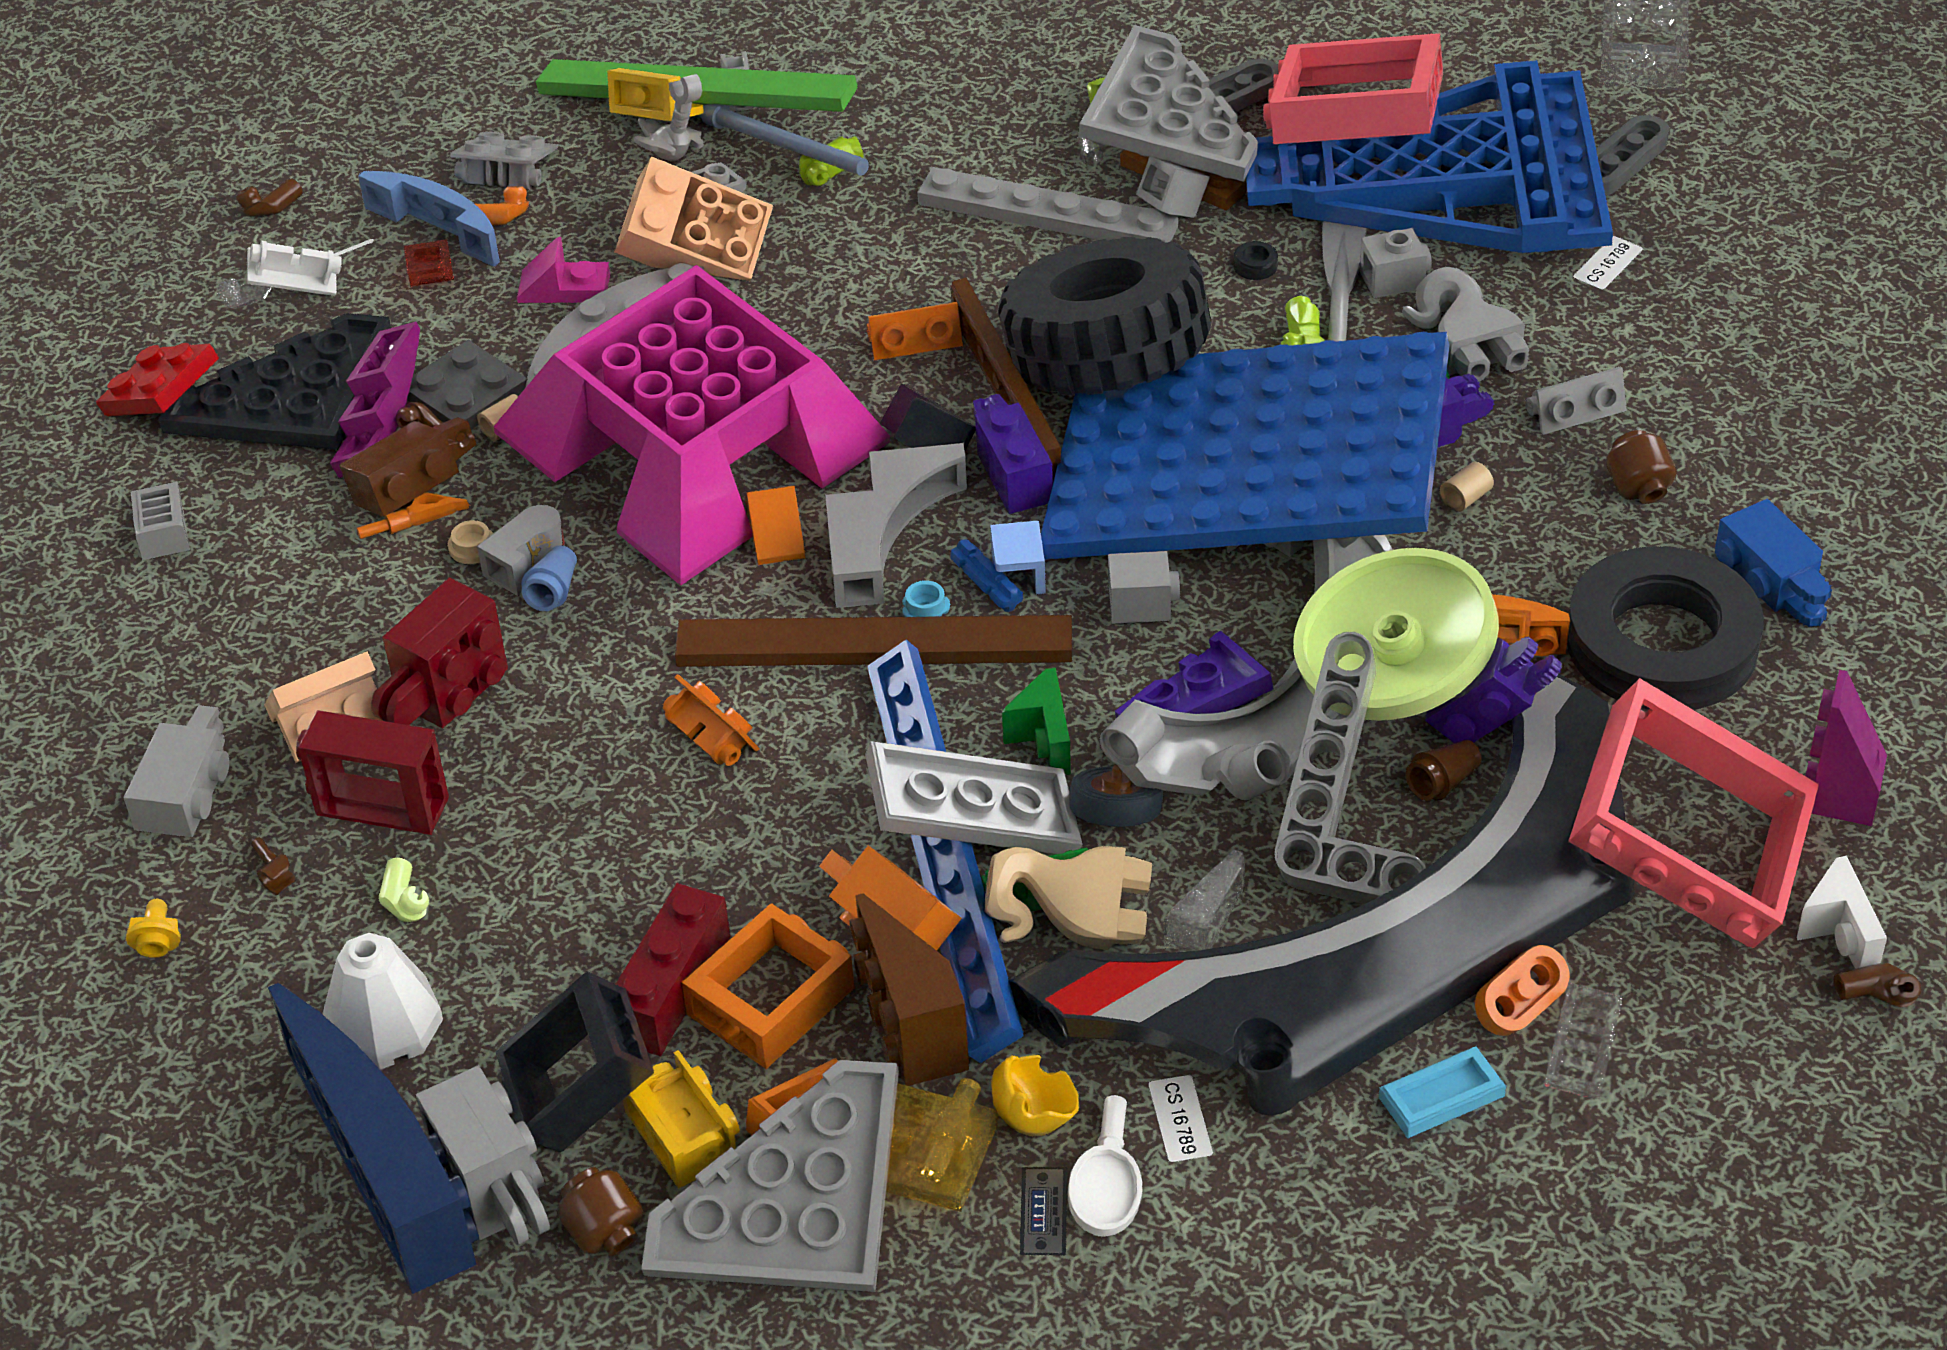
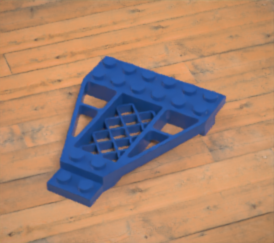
M1537 60L1494 64V75L1439 93L1429 134L1273 144V136L1256 137L1258 141L1257 155L1246 176L1248 206H1272L1292 202V212L1295 217L1388 232L1413 228L1415 234L1419 237L1518 253H1543L1553 250L1590 249L1612 246L1613 230L1581 72L1579 70L1540 74ZM1488 99L1496 101L1498 110L1441 116ZM1464 149L1471 154L1465 158L1457 153ZM1418 153L1427 156L1423 161L1413 157ZM1374 157L1384 160L1379 165L1370 162ZM1487 160L1495 164V166L1488 169L1481 164ZM1333 161L1340 164L1335 169L1333 167ZM1443 164L1452 169L1444 173L1437 168ZM1400 168L1407 173L1401 177L1393 172ZM1354 172L1363 175L1358 181L1349 176ZM1511 204L1515 209L1518 228L1512 229L1455 220L1453 210L1459 207ZM1441 210L1445 213V218L1411 212Z

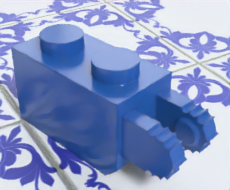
M1768 498L1720 519L1714 552L1718 560L1742 576L1752 587L1757 597L1761 598L1775 612L1784 608L1795 619H1799V623H1803V626H1821L1827 617V607H1824V604L1831 597L1832 585H1829V582H1826L1825 578L1819 573L1823 550Z

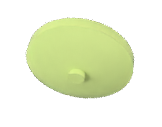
M1405 548L1390 550L1363 558L1345 567L1328 579L1313 594L1305 605L1295 628L1294 656L1306 686L1314 695L1329 642L1336 635L1344 632H1356L1363 635L1371 644L1376 664V676L1364 720L1380 721L1406 718L1426 712L1447 702L1475 680L1494 651L1498 638L1499 617L1488 584L1483 576L1466 561L1452 554L1433 549ZM1349 654L1340 659L1338 666L1344 670H1355L1363 664L1365 659L1357 654ZM1335 703L1329 707L1331 710L1346 716L1352 710V707L1346 703Z

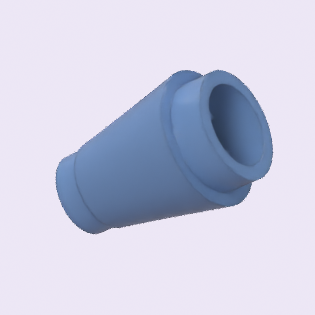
M566 546L553 547L550 552L522 577V596L532 608L539 611H550L561 606L566 601L577 563V557L570 548Z

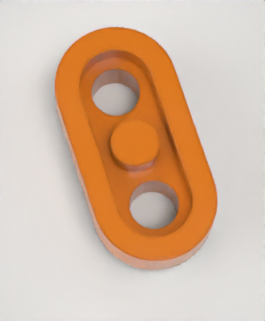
M1544 945L1532 947L1514 958L1488 981L1476 995L1475 1011L1483 1027L1493 1034L1506 1036L1530 1024L1567 989L1570 973L1565 959L1558 951ZM1530 970L1537 974L1539 985L1531 979ZM1495 1001L1502 1005L1504 1017L1498 1012Z

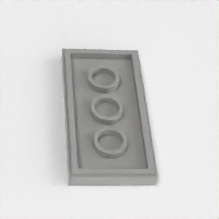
M871 741L865 753L879 826L882 831L1008 848H1029L1034 851L1053 854L1064 853L1068 850H1078L1083 845L1076 816L1070 809V793L1064 770L1061 768Z

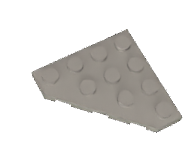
M1134 25L1079 124L1078 137L1244 182L1257 155L1258 141L1251 132L1245 133L1237 124V114L1222 95L1215 96L1209 88L1210 80L1194 60L1188 61L1181 52L1182 45L1174 35Z
M839 1060L822 1074V1080L799 1098L794 1096L759 1124L760 1129L736 1149H733V1147L729 1148L695 1176L697 1179L671 1201L667 1198L653 1209L648 1217L641 1270L644 1275L650 1277L875 1292L899 1072L897 1063Z

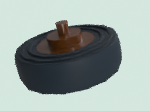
M1118 765L1085 770L1072 779L1069 796L1070 809L1075 816L1087 822L1113 827L1135 826L1152 821L1161 812L1163 790L1136 786Z

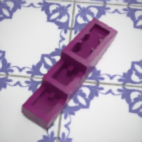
M417 322L379 331L346 380L355 397L338 421L347 437L330 464L339 478L343 477L339 464L396 432L398 426L396 414L400 408L406 405L415 369L420 336V327Z

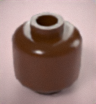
M1634 430L1621 435L1612 444V449L1606 458L1607 469L1620 496L1627 500L1639 499L1643 504L1654 503L1667 494V488L1676 479L1677 469L1665 441L1659 435L1647 433L1644 430Z
M591 1167L578 1173L561 1189L559 1194L562 1200L557 1208V1215L584 1253L598 1254L606 1250L610 1256H614L626 1250L638 1238L635 1229L641 1222L644 1211L640 1202L618 1172L612 1170L599 1171L597 1167Z

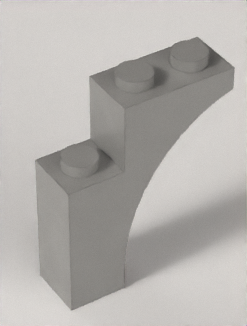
M963 443L869 452L871 491L825 495L836 608L884 604V565L889 550L897 536L924 509L949 495L967 489Z

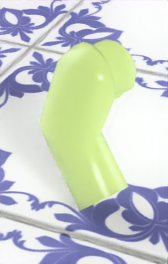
M392 858L386 864L379 902L400 921H418L426 913L429 897L424 890L418 895L415 893V886L408 887L412 872L411 863L402 858Z

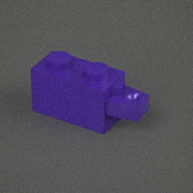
M1000 394L974 400L973 410L976 426L977 454L1008 513L1012 514L1048 504L1053 486L1052 462L1020 403L1008 405Z

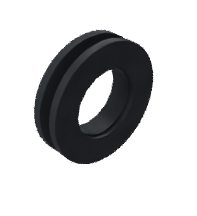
M1652 546L1633 548L1615 553L1598 561L1578 580L1570 602V625L1567 647L1574 665L1582 676L1598 690L1616 700H1619L1640 678L1692 710H1696L1729 698L1749 680L1758 660L1764 626L1763 610L1756 593L1746 580L1736 571L1714 558L1691 550L1674 547ZM1648 604L1671 605L1690 611L1705 621L1713 632L1714 638L1701 647L1683 652L1657 651L1638 645L1621 633L1614 621L1627 610ZM1642 704V706H1641V708H1643V709H1648V710L1650 709V708H1648L1647 706H1645V705H1643V704Z

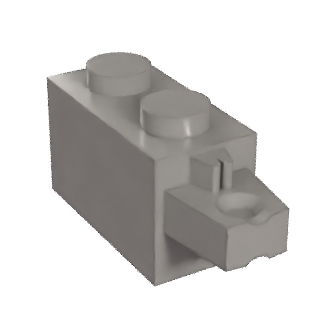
M198 705L186 726L159 723L123 797L134 830L193 837L200 820L206 819L209 816L212 807L213 791L218 781L225 780L229 770V755L223 750L225 739L222 731L224 727L222 720L219 718L220 712L218 707Z

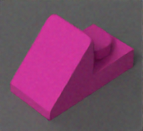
M557 237L522 270L517 301L518 303H582L608 289L610 279L609 262H565L561 237Z

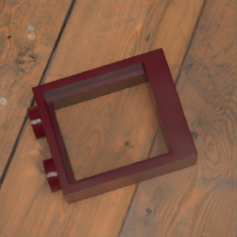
M317 710L308 729L302 730L298 737L296 755L302 762L306 777V792L311 795L316 815L427 835L432 834L449 799L434 729ZM342 760L397 769L400 782L347 774L344 771Z

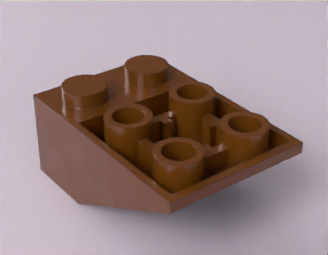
M864 893L856 895L858 918L850 919L849 924L857 952L861 951V953L853 954V962L860 986L869 985L870 991L873 993L867 995L872 1022L875 1027L883 1025L887 1035L881 1037L886 1062L897 1063L905 1087L968 1071L969 1057L965 1001L950 961Z

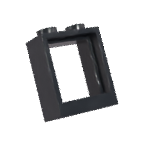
M588 971L495 1051L502 1072V1084L508 1092L514 1111V1123L524 1121L533 1136L535 1144L538 1143L560 1153L654 1073L626 989ZM588 1035L597 1063L556 1098L547 1070Z

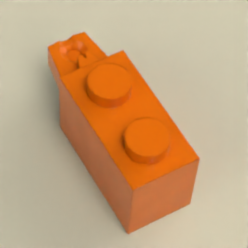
M869 845L854 864H851L844 857L831 850L819 865L820 868L838 882V885L829 897L845 909L839 918L849 926L850 919L858 918L856 895L863 893L936 951L962 919L897 865Z

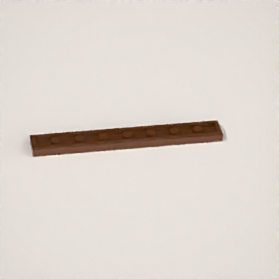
M1072 615L679 619L675 659L677 667L870 665L903 641L908 640L919 650L922 664L1072 662Z

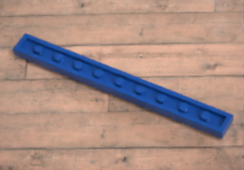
M905 640L867 666L887 744L946 752L919 650L908 640ZM911 835L924 888L962 918L940 946L941 954L950 961L965 1001L968 1055L982 1063L1022 1038L1024 1034L1011 986L1008 982L1009 979L992 917L985 913V891L971 842Z

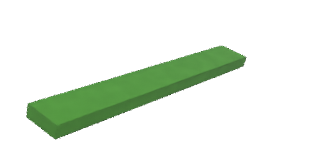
M552 59L536 80L538 92L543 95L609 98L608 70L623 68L680 76V80L682 77L697 74L702 84V94L699 100L692 103L842 112L858 88L855 75Z

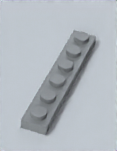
M932 167L917 192L918 205L1097 240H1114L1121 237H1135L1138 239L1152 237L1159 238L1161 241L1168 243L1172 240L1178 228V215L1168 214L1156 208H1144L1119 203L1114 200L1097 199L1077 195L1072 192H1061L1030 184H1019L988 176L982 177L956 172L951 169Z

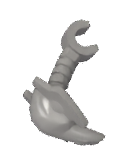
M697 74L682 77L679 81L669 83V91L675 101L671 123L661 127L655 119L646 118L645 120L643 117H639L638 123L646 137L635 136V143L649 151H653L658 157L668 161H677L687 153L689 145L695 148L703 147L702 132L687 128L692 102L699 100L702 94V84Z

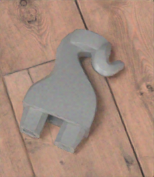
M1439 268L1428 274L1416 287L1418 312L1410 306L1403 307L1402 314L1416 327L1430 329L1439 324L1438 332L1447 331L1449 341L1447 371L1449 376L1457 373L1463 376V374L1467 375L1469 373L1470 375L1473 374L1478 381H1481L1489 374L1490 364L1501 362L1504 368L1510 372L1524 369L1528 364L1529 348L1524 340L1525 324L1513 312L1485 302L1481 289L1475 279L1458 268ZM1447 311L1441 319V312Z

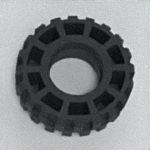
M1121 237L1114 240L1101 239L1081 246L1074 245L1053 255H1046L1038 259L1035 264L1020 270L1015 279L1009 280L998 304V313L1006 349L1023 380L1028 385L1033 384L1039 390L1045 392L1056 391L1062 395H1074L1075 393H1087L1088 395L1103 394L1104 391L1125 390L1133 388V385L1157 380L1163 374L1169 371L1174 372L1184 366L1187 359L1194 358L1200 352L1202 344H1205L1211 329V316L1199 262L1187 249H1183L1179 244L1171 241L1166 243L1159 238L1147 237L1146 239L1135 237Z

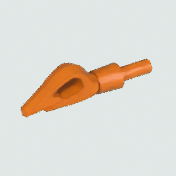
M423 493L415 498L406 509L391 512L383 520L358 527L357 533L360 539L388 530L391 534H394L412 526L448 516L456 511L468 509L469 503L467 499Z

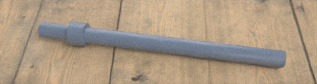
M702 104L703 114L696 115L702 118V121L709 126L718 129L727 127L860 176L864 175L869 168L868 160L733 112L728 105Z

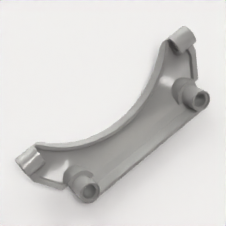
M1374 535L1313 540L1315 559L1314 593L1328 579L1345 567L1371 555L1393 550L1386 536ZM1294 658L1289 669L1273 687L1274 690L1267 692L1252 704L1236 710L1210 714H1191L1166 710L1135 699L1101 733L1100 744L1105 755L1117 764L1138 787L1203 795L1213 790L1221 781L1236 798L1250 800L1287 782L1295 772L1314 695L1306 686ZM1330 708L1325 712V715L1333 720H1340L1346 717V715H1342Z

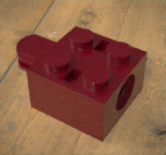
M449 577L382 636L391 677L373 693L371 711L375 717L383 721L410 725L420 716L442 729L456 716L466 713L473 700L490 685L497 684L508 669L495 600Z

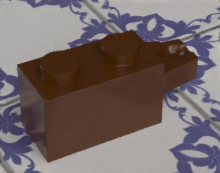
M457 417L434 427L413 421L339 464L354 504L385 517L459 473L456 461L477 444L469 422Z

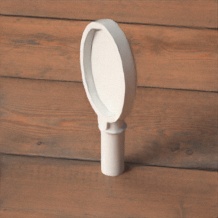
M1117 1095L1108 1096L1105 1099L1101 1133L1097 1140L1099 1146L1092 1147L1078 1158L1071 1171L1068 1186V1203L1076 1223L1083 1230L1103 1237L1116 1235L1125 1230L1138 1212L1142 1196V1179L1139 1167L1134 1158L1122 1149L1124 1146L1123 1132L1127 1101Z

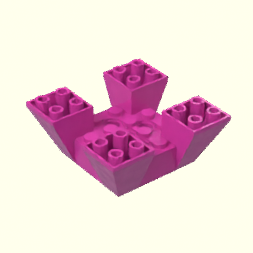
M697 265L553 354L494 425V433L554 482H557L615 443L634 456L638 463L619 518L617 534L680 586L753 537L749 519L729 466L734 461L761 443H764L823 489L867 459L869 452L878 451L890 443V435L821 358Z

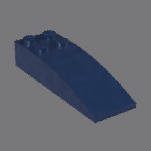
M277 983L268 987L287 1053L412 1294L477 1265L471 1243L479 1240V1234L470 1213L466 1209L471 1206V1202L459 1175L456 1174L449 1177L444 1168L448 1165V1159L435 1133L429 1136L425 1135L415 1115L389 1079L354 1041L318 1010L281 984Z

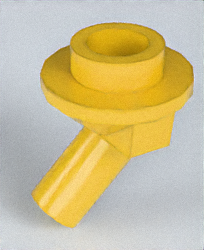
M152 899L146 906L144 917L130 919L129 928L126 933V942L142 956L161 957L179 946L181 936L178 931V921L174 918H166L168 908L163 900Z

